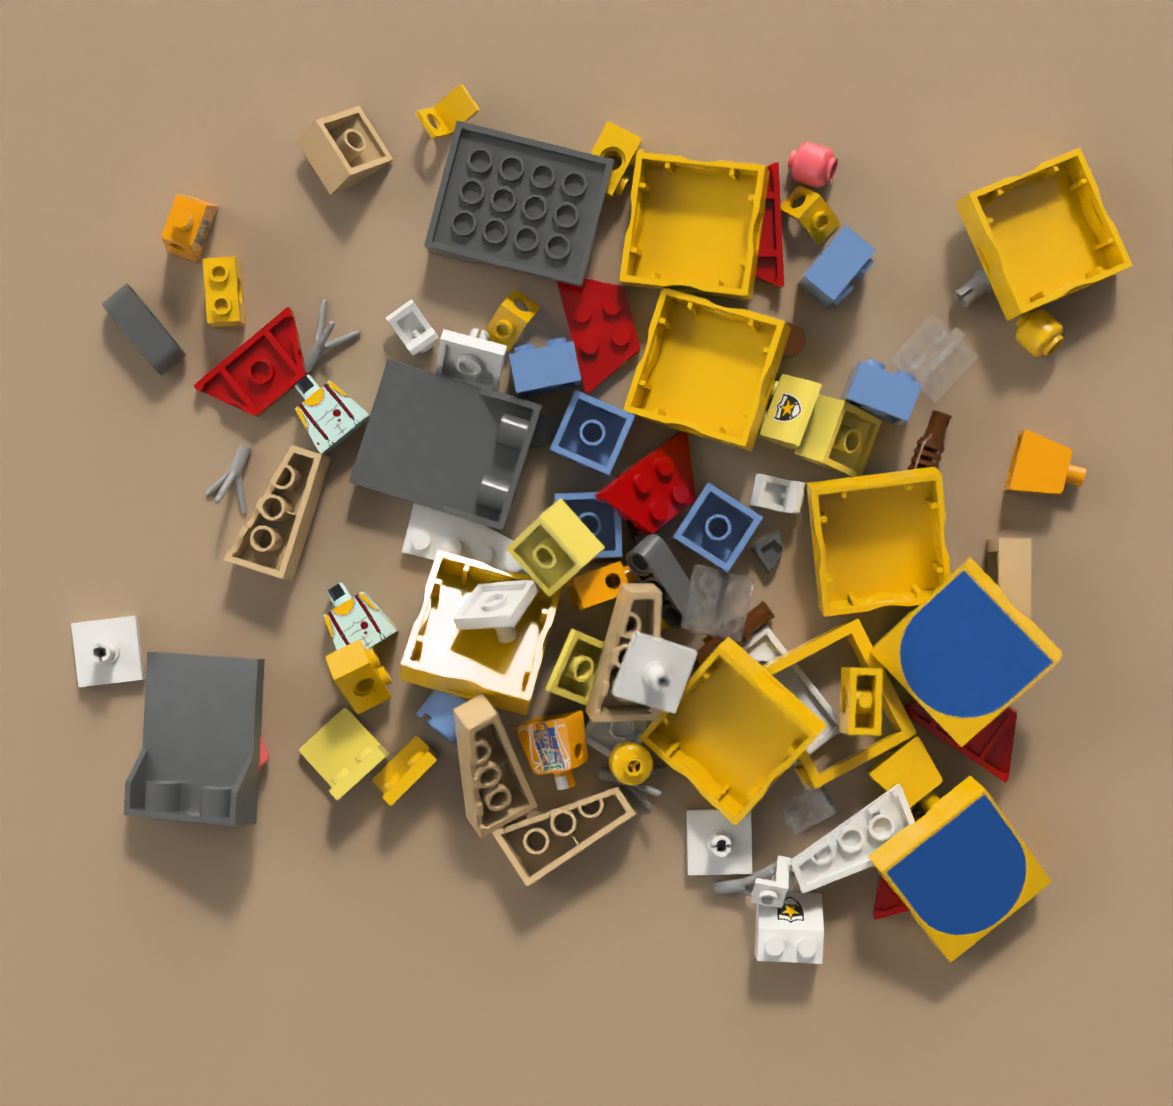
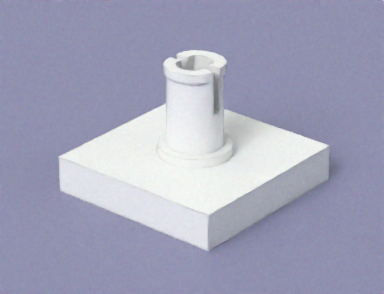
M477 328L470 330L469 336L443 329L435 373L498 392L507 346L490 342L489 334L484 330L481 331L480 337L477 338L479 331Z
M534 580L478 583L453 618L456 629L495 628L500 643L513 641L516 638L515 636L518 635L515 629L516 623L539 591L537 583Z
M138 616L71 623L78 687L145 679Z
M633 631L612 693L614 696L675 714L697 652L689 647Z
M686 809L688 875L752 874L751 810L735 826L717 809Z

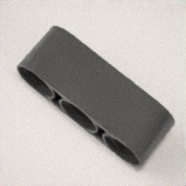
M127 283L102 303V306L160 375L164 374L186 356V353Z
M648 534L627 554V564L638 582L653 583L662 592L661 618L664 622L674 629L684 627L701 609L702 601L665 541L655 534Z

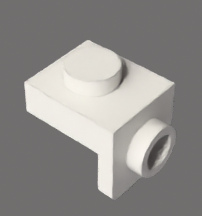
M412 299L386 317L412 355L428 351L439 337Z
M756 474L750 505L782 513L799 514L805 498V483Z
M778 856L773 869L775 874L772 875L771 880L761 878L755 880L750 899L752 903L761 904L766 907L782 908L787 891H792L795 875L794 872L790 871L789 861L791 858Z

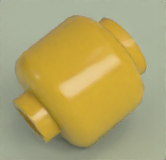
M1044 309L1021 315L1015 324L1018 327L1015 339L1034 357L1050 356L1064 341L1062 336L1063 326Z
M623 741L611 750L608 757V766L611 773L620 783L638 785L650 776L653 769V760L650 752L640 743Z

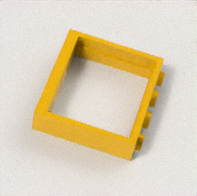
M850 618L762 665L771 675H774L846 636L862 668L883 669L882 708L894 733L818 773L807 750H805L797 758L796 763L798 766L794 770L796 775L800 777L803 785L807 783L809 787L815 789L917 734L883 665L870 652L873 646L858 618Z

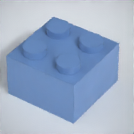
M845 225L797 285L826 309L832 302L838 306L854 287L849 282L853 278L859 281L875 261L870 257L876 250Z
M566 338L552 339L547 341V347L537 349L534 348V344L522 345L514 348L515 353L509 354L518 398L581 386V377L573 341L566 342Z
M867 359L866 362L860 361L852 368L841 400L849 402L878 419L897 426L908 422L922 384L915 382L916 377L912 374L899 370L896 374L884 370L885 365L872 359Z
M575 390L550 447V452L610 477L635 415Z
M708 482L674 533L672 539L720 570L728 573L763 517Z
M598 492L555 494V503L562 499L605 547L594 558L622 557L621 517L616 514L617 510L611 505L596 500L594 495Z

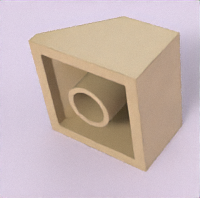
M360 106L315 120L296 140L330 195L353 187L394 160Z

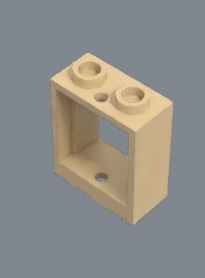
M988 539L986 574L1003 590L1009 602L1020 613L1031 618L1032 539Z

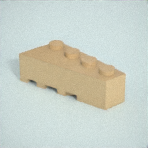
M291 445L270 480L271 484L263 497H260L253 514L247 524L243 525L237 535L238 539L232 549L228 550L223 560L280 579L293 581L331 458Z
M653 583L620 584L585 709L592 722L657 720V708L614 696L612 693L633 631L660 638L662 592Z
M480 694L453 709L466 818L479 837L483 838L537 807V804L497 712L484 695Z
M615 787L495 830L492 834L526 887H529L623 825L638 813L622 789Z

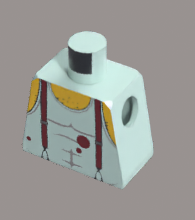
M307 375L294 386L305 399L295 410L316 448L322 455H327L369 420L370 414L332 381H328L320 388L313 378Z
M343 582L326 591L335 608L323 616L337 650L361 639L366 649L369 650L398 632L397 627L366 592H360L351 597Z

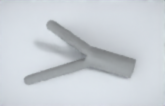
M326 299L321 300L315 343L304 357L307 372L312 370L324 351L361 334L360 330H355L326 343L335 326V322L330 321L324 330L327 308Z
M239 444L229 470L205 492V495L209 497L221 487L214 499V503L219 504L235 479L241 513L245 515L247 514V505L241 473L251 449Z
M665 765L655 767L650 775L665 772L667 767ZM600 768L599 780L625 787L647 809H651L652 804L638 790L657 797L661 796L660 790L642 783L638 785L620 783L611 773L610 769Z
M776 862L744 879L715 882L714 889L716 895L743 892L751 896L753 889L749 888L748 885L755 883L757 878L766 879L774 875L775 871L773 869Z

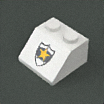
M787 891L782 908L766 907L756 903L754 955L757 961L823 963L824 924L822 893L806 892L802 894V892Z

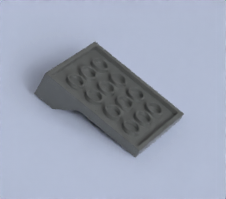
M457 121L424 247L429 253L462 261L490 264L582 288L615 162L613 159Z
M388 359L349 483L504 531L543 407L540 404L518 397L480 388Z
M147 652L142 750L125 782L124 815L225 826H241L256 823L265 659Z

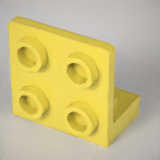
M347 707L343 708L299 748V752L332 787L329 792L337 801L389 754Z

